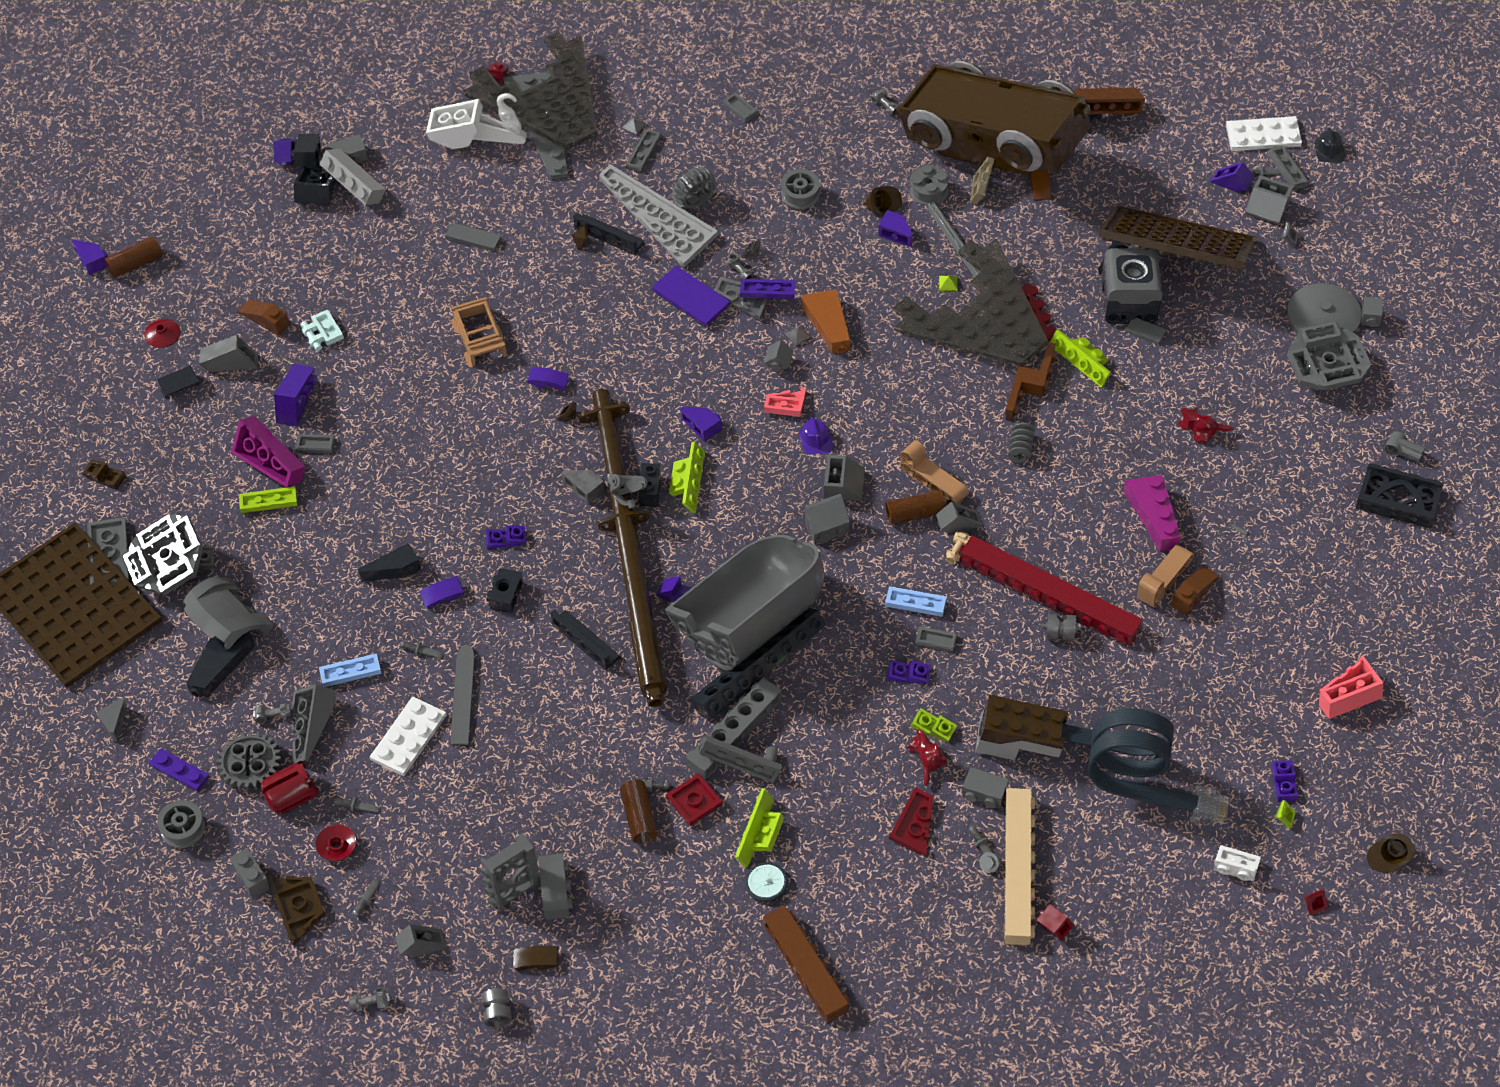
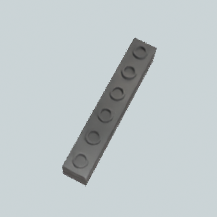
M763 677L759 683L756 682L752 686L751 691L746 696L744 695L740 698L737 706L734 709H730L721 722L715 724L708 736L738 747L782 700V690ZM707 735L701 739L695 749L689 751L686 757L687 768L696 774L699 773L704 780H707L722 764L699 754Z

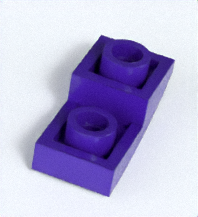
M532 367L527 383L542 389L548 385L564 391L569 374L548 368Z
M506 525L505 530L486 529L487 549L519 546L527 542L525 526Z
M457 576L444 579L419 591L425 607L428 609L444 600L450 602L465 593Z
M890 660L887 680L928 684L931 665L911 661L910 664Z
M1292 760L1272 761L1277 802L1284 800L1286 802L1298 801V791L1295 783L1296 775Z

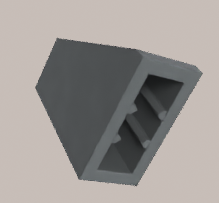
M238 335L200 349L199 363L209 372L257 368L258 354Z

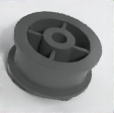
M924 165L916 169L910 176V195L913 200L925 206L932 202H935L937 205L942 203L949 194V177L943 169L931 165Z
M795 169L786 173L781 180V197L783 202L793 209L800 210L814 206L820 198V181L818 176L806 169Z
M177 800L171 802L158 815V829L165 843L171 847L180 849L191 847L204 835L205 821L199 807L191 801Z

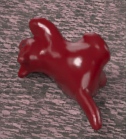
M1185 407L1181 409L1183 420L1178 421V425L1184 430L1194 431V440L1198 443H1207L1217 431L1228 432L1234 429L1231 426L1217 423L1211 416L1197 413V407L1190 410Z
M917 729L918 737L914 736L910 745L906 748L910 749V753H919L924 767V786H927L930 781V771H935L940 766H945L947 758L936 743L932 744L930 739L920 729Z

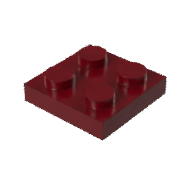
M699 773L666 794V799L689 826H692L723 805L722 800Z

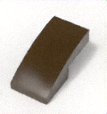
M93 459L82 472L83 476L115 490L118 489L126 477L124 471L109 468L107 463Z
M530 946L514 949L513 968L516 971L535 967L539 970H545L559 966L558 946Z

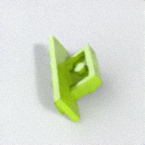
M1059 329L1056 330L1050 341L1056 343L1055 350L1102 388L1111 373L1103 366L1108 358L1103 355L1101 350L1092 346L1089 340L1083 337L1071 340Z
M695 441L691 443L689 458L673 463L669 493L672 496L684 494L682 504L691 513H696L705 451Z
M762 788L746 830L743 833V838L736 851L735 858L745 868H748L754 851H772L785 818L782 813L770 812L774 799L765 788Z

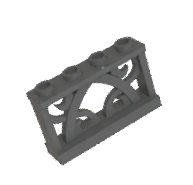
M523 833L515 837L516 842L488 860H485V858L481 860L482 868L480 871L484 876L482 880L486 885L485 891L489 896L487 900L493 909L496 907L500 912L504 910V905L531 888L536 890L541 887L535 850ZM510 868H519L514 873L512 879L502 880Z

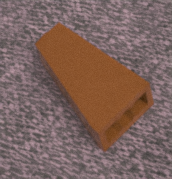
M837 289L801 295L803 311L831 353L849 351L850 338Z

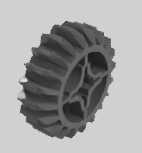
M701 166L688 170L686 174L678 178V182L674 183L675 187L672 188L671 194L674 203L687 211L705 204L707 200H710V196L714 195L713 191L717 189L716 178L712 172Z

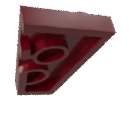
M915 787L888 839L925 857L933 796Z

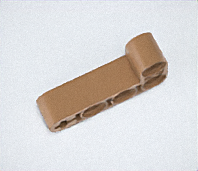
M914 440L901 452V469L904 472H908L909 476L919 483L922 482L923 486L930 491L941 490L947 503L955 502L959 504L969 494L967 487L926 458V450L919 441Z
M1176 544L1152 575L1146 573L1142 577L1138 585L1137 599L1155 608V604L1159 603L1166 595V590H1170L1177 581L1176 578L1181 576L1194 558V553Z

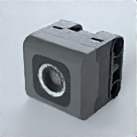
M1112 248L1107 250L1101 274L1102 291L1105 293V321L1109 324H1129L1131 320L1139 318L1142 321L1155 323L1158 320L1162 300L1158 252H1156V249L1151 248L1149 250L1140 248Z

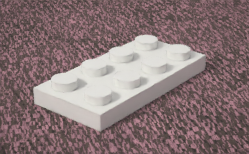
M1296 116L1226 121L1231 151L1270 149L1282 146L1299 147L1302 144Z
M412 697L370 756V760L405 776L447 716L446 712Z

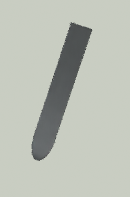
M464 645L460 648L456 659L450 745H469L474 673V652L469 645Z

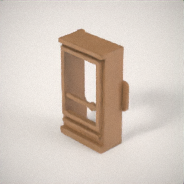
M487 297L452 307L453 319L451 323L455 333H459L466 349L464 357L469 367L476 366L475 356L501 349L503 357L507 356L501 329L496 324ZM486 312L491 325H486V327L469 332L465 331L461 319ZM493 329V335L469 341L467 336Z

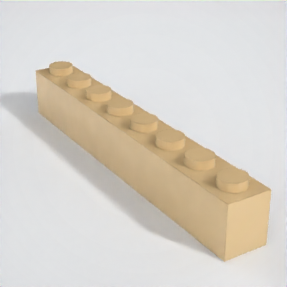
M1006 789L1005 944L1030 945V939L1035 937V925H1031V919H1035V907L1031 906V900H1035V888H1031V882H1035V869H1031V863L1035 864V851H1031V845H1035V833H1031V827H1035V815H1031V809H1035V797H1031V789Z

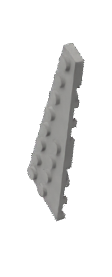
M610 164L599 174V179L682 267L690 263L718 236L716 229Z

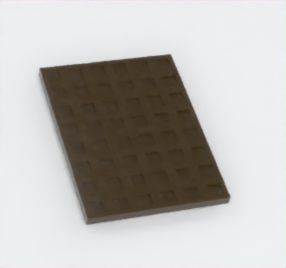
M76 522L0 573V613L65 688H68L162 622L161 616ZM92 554L93 564L89 561V556H91ZM101 567H103V570L109 571V572H108V573L103 572V571L101 570ZM90 575L94 577L95 581L90 584ZM113 578L116 579V581H114V582H109V581L112 580Z

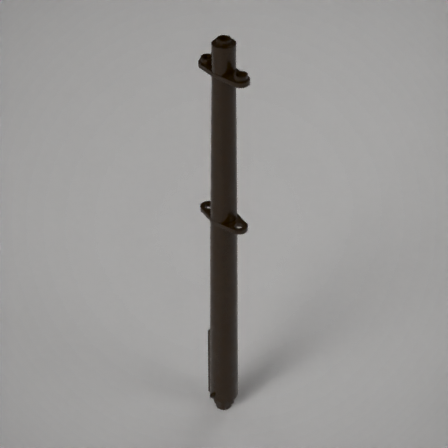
M598 389L592 394L594 409L582 411L579 415V421L583 424L599 422L607 474L626 475L615 418L628 414L630 406L623 401L612 405L610 392L606 389ZM610 490L613 515L599 520L597 527L601 531L616 530L631 617L629 627L640 689L643 697L647 698L650 707H659L664 703L663 694L667 691V684L636 524L647 521L650 515L647 510L633 511V509H628V506L618 502ZM630 493L621 495L625 500H631Z

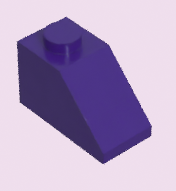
M278 139L273 141L274 162H279V165H290V162L294 161L292 160V150H294V142L297 139Z
M1244 162L1217 169L1210 182L1234 192L1248 190L1255 176Z
M887 210L878 225V236L911 247L913 234L904 216Z
M79 240L72 241L74 250L89 275L107 267L104 258L108 257L105 249L101 250L100 246L95 243Z
M680 408L681 419L703 441L721 431L722 420L717 413L714 414L709 408Z

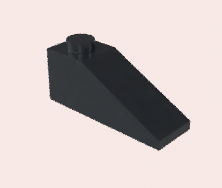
M407 543L357 570L361 582L405 578L408 575L416 574L421 569L419 558Z

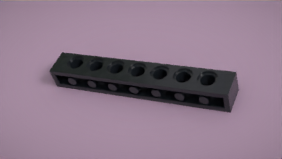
M809 607L732 670H725L690 699L696 712L700 716L712 720L826 626L819 611Z

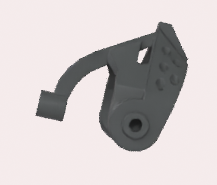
M607 474L608 481L606 482V487L610 488L618 502L628 506V509L636 508L634 499L627 501L621 495L644 490L647 486V479L644 476Z

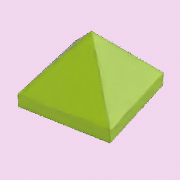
M939 276V291H958L957 276Z
M1284 800L1277 811L1276 817L1287 828L1291 829L1296 811Z

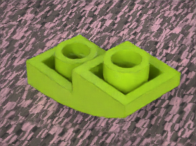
M920 708L910 727L916 730L920 729L927 735L948 742L957 725L941 715L937 718Z

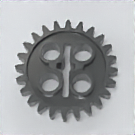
M249 731L248 736H245L242 732L241 738H237L234 735L233 742L227 740L228 746H221L222 752L218 753L219 759L216 760L218 767L216 768L221 780L224 779L225 785L230 784L231 789L237 786L241 792L246 787L247 792H249L250 788L254 787L255 791H257L258 785H261L265 778L281 770L280 764L282 759L280 756L282 755L278 744H274L273 738L268 739L267 734L261 737L260 733L257 732L253 736L252 732ZM249 747H251V748H250V755H251L250 760H249V754H248V748H249ZM248 763H249V768H250V775H249V776H248V767H247V764H248Z

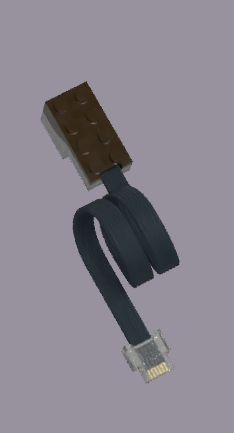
M989 694L980 717L975 752L1015 760L1019 749L1059 757L1065 741L1089 746L1091 751L1088 773L1092 782L1101 790L1116 796L1191 811L1193 814L1189 817V822L1209 826L1212 821L1224 824L1227 820L1229 797L1217 795L1214 788L1196 785L1192 794L1119 779L1106 774L1096 765L1095 761L1110 772L1131 777H1154L1165 773L1170 768L1174 726L1162 715L1137 708L1116 709L1103 715L1096 722L1094 729L1091 730L1066 724L1068 711ZM1133 725L1154 730L1162 734L1163 737L1133 729H1121L1105 733V731L1116 726ZM1106 750L1133 756L1159 755L1161 758L1133 760L1115 756Z

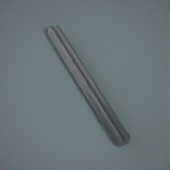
M935 202L929 203L927 205L928 211L977 281L983 279L985 273Z

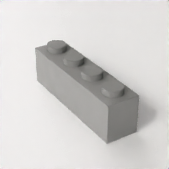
M341 149L325 151L320 165L364 205L380 203L386 190L381 184Z

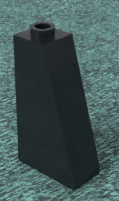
M243 634L230 649H226L225 643L219 638H210L186 683L189 692L195 697L203 696L208 698L253 650L255 645L252 636Z

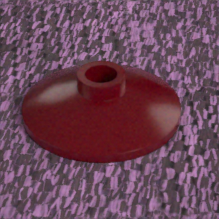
M170 319L153 321L146 327L144 332L145 341L150 346L156 348L170 346L180 336L179 325Z
M339 824L328 826L318 834L315 843L316 850L327 861L337 862L344 860L355 850L356 836L347 826ZM335 844H340L339 847L333 848Z

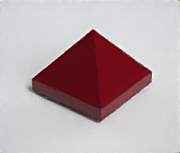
M1324 889L1304 896L1310 916L1329 908Z

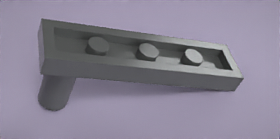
M707 736L699 751L700 755L774 783L781 771L782 765L776 763L778 749L775 747H768L765 758Z

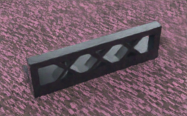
M575 213L573 216L575 230H579L585 225L587 226L589 236L632 255H636L644 245L643 239L586 214L580 215Z
M555 610L550 613L552 625L603 669L607 670L620 659L618 653L567 610L561 614Z

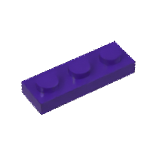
M741 279L740 297L795 299L796 281Z
M162 748L159 749L149 762L150 767L196 792L201 789L209 778L208 773Z

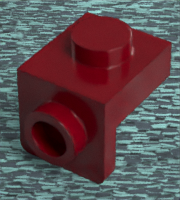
M500 62L491 64L486 69V86L502 88L503 77L508 73L509 66L503 65Z

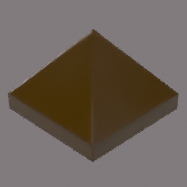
M585 225L572 234L578 250H581L588 241V229Z
M572 402L566 405L557 417V420H575L577 403Z

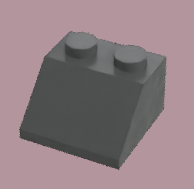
M841 494L805 506L806 529L814 544L825 543L831 538L842 537L850 532V521Z

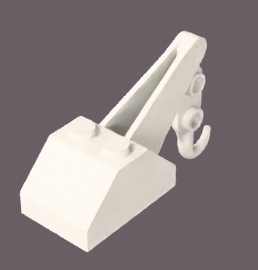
M507 93L501 94L497 98L499 117L502 122L482 114L483 106L480 100L476 99L431 109L426 131L431 141L451 149L467 147L472 140L524 144L526 140V132L521 130L522 125L517 115L503 101L508 98L516 102L517 99Z

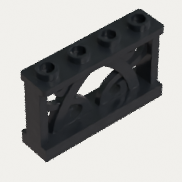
M1369 463L1358 496L1356 509L1431 529L1444 483L1435 479H1428L1416 474H1409L1397 469ZM1372 478H1375V479H1376V485H1377L1379 488L1375 487V486L1371 483V479H1372ZM1367 487L1374 491L1371 495L1365 494ZM1403 487L1413 499L1397 503L1394 502L1393 497L1388 491ZM1429 493L1434 495V497L1429 500H1422L1428 497ZM1433 504L1431 511L1425 510L1424 505Z

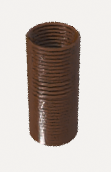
M151 236L104 258V261L112 277L117 278L141 265L143 266L154 259L156 260L163 254L154 236Z
M941 490L885 502L886 515L890 525L936 516L938 512L946 507L945 498Z
M639 779L629 780L621 785L620 791L632 841L636 844L652 842L658 835L646 784Z

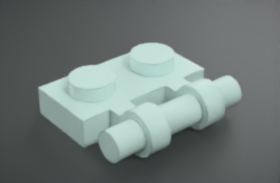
M328 310L312 316L313 323L308 324L304 321L300 324L303 334L309 338L311 347L315 348L316 351L322 349L320 343L323 341L328 346L344 339L341 330ZM318 330L319 334L314 335V331Z

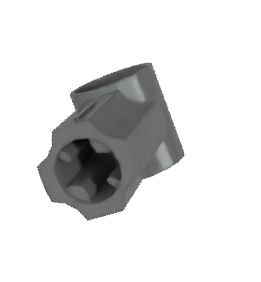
M1394 431L1384 446L1386 453L1394 454L1393 456L1401 455L1418 463L1426 447L1407 440L1406 435L1398 431Z

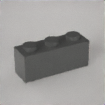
M563 853L538 856L545 920L570 917L569 910L573 909L572 897H568L567 891H571L570 879H566L565 874L569 873L568 861H564Z

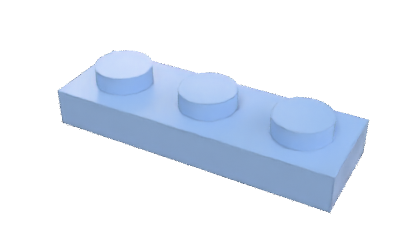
M889 586L885 607L943 617L947 597Z
M377 654L319 667L324 687L381 674Z

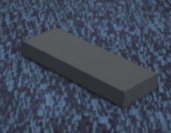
M645 129L625 165L626 169L639 173L643 172L662 137L661 132Z
M1284 146L1268 150V156L1287 183L1294 186L1293 190L1309 185V181Z
M453 222L445 235L447 240L493 252L496 251L502 239L499 234Z

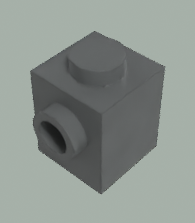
M1364 297L1361 310L1362 326L1380 327L1383 298Z
M780 340L768 347L764 364L775 372L785 370L790 366L794 350Z

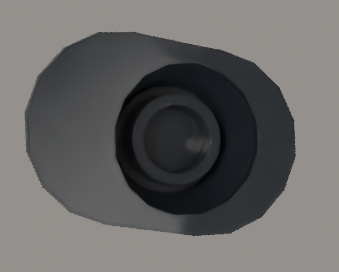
M1328 128L1327 131L1321 133L1319 138L1315 140L1316 156L1320 162L1339 164L1343 162L1345 158L1342 137L1338 132Z

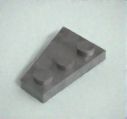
M720 277L714 291L729 300L731 305L760 321L770 298H741V282Z

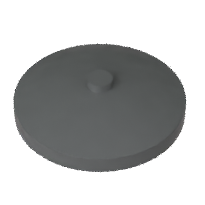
M1325 283L1308 285L1298 290L1291 297L1287 309L1288 322L1297 334L1301 328L1333 321L1338 322L1343 328L1355 333L1359 328L1362 317L1360 305L1350 292L1339 286Z

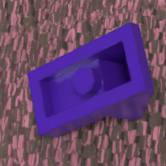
M681 576L664 579L656 596L675 602L689 591L691 587L681 584Z

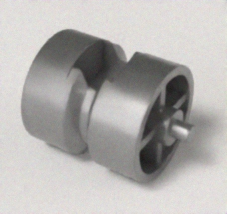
M1048 613V622L1042 624L1041 627L1047 630V639H1058L1062 636L1063 640L1074 641L1075 632L1077 630L1081 631V627H1078L1076 624L1075 615H1065L1061 618L1058 614Z
M496 988L485 991L481 996L482 1006L486 1010L483 1014L484 1024L491 1028H501V1026L510 1024L512 1017L511 1010L508 1007L510 1003L509 992L505 989Z

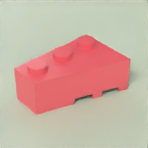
M1362 656L1359 658V662L1352 667L1349 666L1344 674L1340 677L1337 676L1320 690L1319 706L1328 719L1382 699L1383 682L1365 657Z

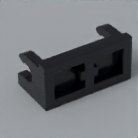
M191 365L157 379L165 400L169 399V395L192 385L200 386Z

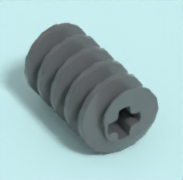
M1023 422L1012 424L1007 455L1010 461L1024 463L1026 459L1032 456L1031 451L1033 449L1032 444L1035 432L1033 425Z

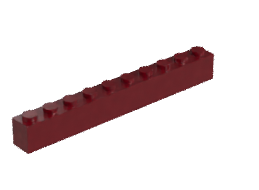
M973 535L960 551V562L965 567H972L983 576H990L999 584H1006L1012 587L1014 591L1024 593L1032 600L1046 604L1052 610L1063 612L1064 615H1075L1076 619L1081 621L1084 626H1091L1102 635H1109L1115 638L1120 644L1131 646L1142 629L1143 619Z

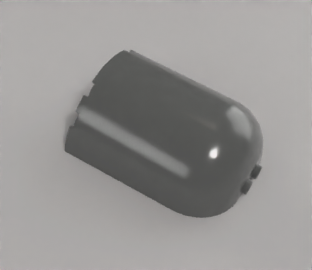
M773 535L759 539L738 551L668 606L665 612L677 630L680 629L687 636L686 641L695 650L699 649L709 663L723 670H732L816 601L824 582V566L821 555L814 544L802 542L800 539L791 536Z

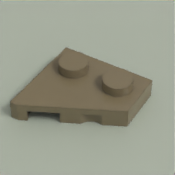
M987 157L973 176L970 203L978 204L986 195L985 189L994 163L993 158Z

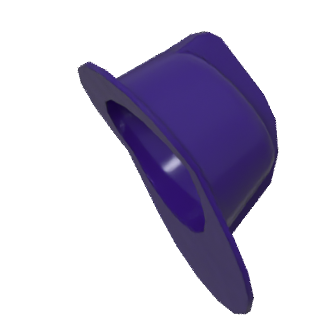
M813 416L810 417V420L800 430V438L807 454L830 453L833 448V441L829 429L823 421L814 419Z

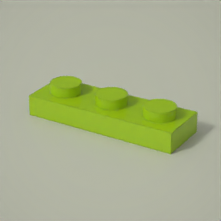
M296 487L239 494L240 512L242 514L298 506Z

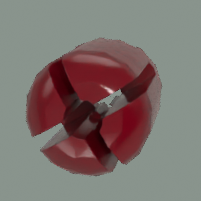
M302 760L262 781L261 791L268 806L276 814H284L319 796L313 779L305 771L306 766Z

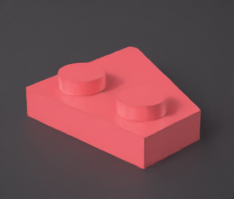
M802 387L800 391L794 393L787 390L781 393L767 394L764 413L801 417L806 387Z

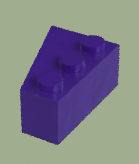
M299 364L292 365L274 393L276 423L298 426L312 388L317 383L315 367Z

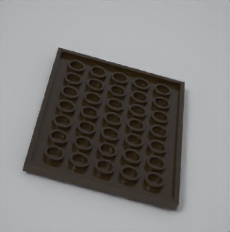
M1118 205L1102 225L1098 235L1103 237L1102 239L1105 241H1121L1120 243L1130 246L1134 244L1144 250H1149V248L1156 249L1158 253L1167 254L1169 252L1179 258L1187 256L1197 262L1209 261L1214 266H1221L1222 264L1229 266L1228 268L1232 270L1243 269L1257 240V236Z

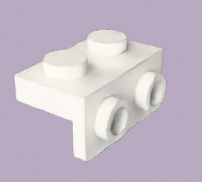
M1220 845L1213 870L1223 875L1229 874L1244 881L1250 880L1254 882L1260 856Z

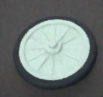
M771 862L755 865L748 871L745 877L747 893L753 899L761 902H770L778 899L784 894L788 886V877L785 870Z

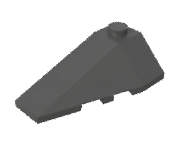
M315 684L294 691L291 715H296V724L292 725V731L297 733V737L293 741L294 763L300 760L303 762L309 760L335 705L336 690Z

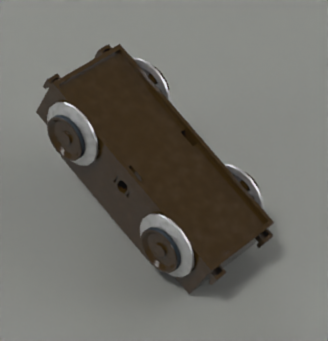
M955 61L948 67L933 64L896 110L898 117H901L907 139L915 140L928 149L938 150V153L944 157L982 165L986 158L990 157L994 159L992 168L1029 176L1032 171L1037 169L1057 173L1091 128L1088 115L1091 112L1090 106L1085 103L1084 96L1076 95L1066 84L1054 80H1045L1040 82L1038 86L987 76L976 65L964 61Z

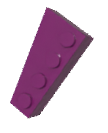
M255 416L239 420L231 453L285 487L300 483L306 466Z
M1163 475L1125 480L1123 493L1131 502L1134 511L1139 515L1142 524L1147 528L1160 552L1170 551L1176 544L1179 545L1181 536Z

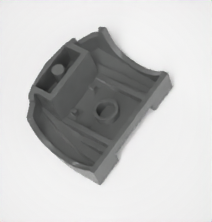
M212 577L195 586L182 602L184 605L186 604L184 611L194 624L210 638H219L223 641L226 649H230L239 637L253 629H257L263 637H266L274 627V624L263 613H254L252 608L242 602L243 599L237 595L240 589L230 578Z

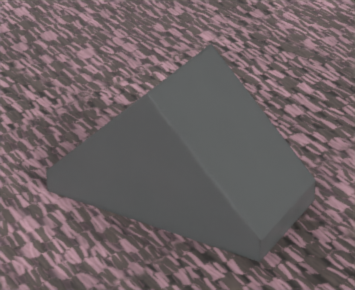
M123 698L96 712L99 722L115 742L118 741L128 709Z

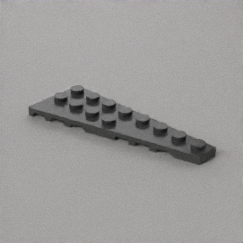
M553 71L503 77L508 93L517 99L513 103L550 179L568 177Z

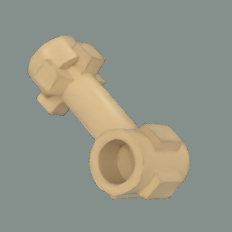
M958 531L955 533L953 542L956 544L952 551H947L946 562L955 565L957 561L959 562L960 555L958 554L971 537L968 533Z

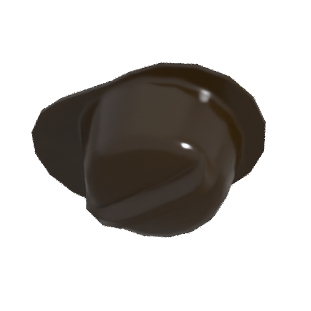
M893 186L876 187L867 195L866 202L863 205L867 206L868 210L873 214L885 215L887 210L897 212L901 208L902 196L899 190Z
M1400 833L1390 834L1369 848L1367 862L1374 871L1382 873L1392 872L1413 858L1415 854L1414 844L1406 835Z

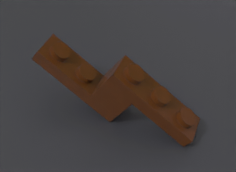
M1048 342L1041 370L1018 366L1006 407L1005 420L1013 421L1014 415H1018L1020 408L1018 400L1022 401L1024 393L1043 397L1044 390L1048 391L1050 384L1048 376H1052L1054 370L1052 362H1056L1058 351H1055L1056 343Z

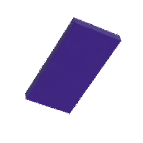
M678 266L672 268L652 286L653 292L705 327L730 306L729 300Z

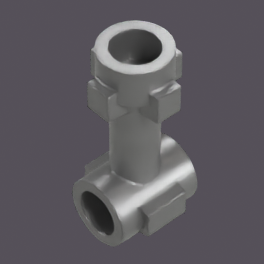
M884 89L872 93L870 98L875 105L881 103L886 107L888 114L890 113L892 116L897 115L898 104L889 102L886 99L888 95Z
M733 252L728 255L727 266L731 269H736L740 273V279H753V271L751 269L747 270L740 264V257L737 253Z
M281 704L280 708L267 709L265 705H257L253 711V719L257 724L266 723L267 717L281 716L282 718H287V716H291L290 704Z
M385 987L375 989L372 996L361 998L359 994L353 995V998H349L351 1010L362 1011V1006L377 1003L378 1008L387 1007L390 1005L389 991H386Z

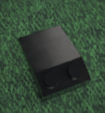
M317 164V167H301L294 181V203L301 205L317 204L318 206L329 205L332 200L336 179L320 164Z

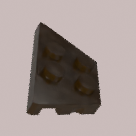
M268 875L267 877L290 943L294 945L325 916L312 877L296 878L295 876H286V878H276L274 875Z

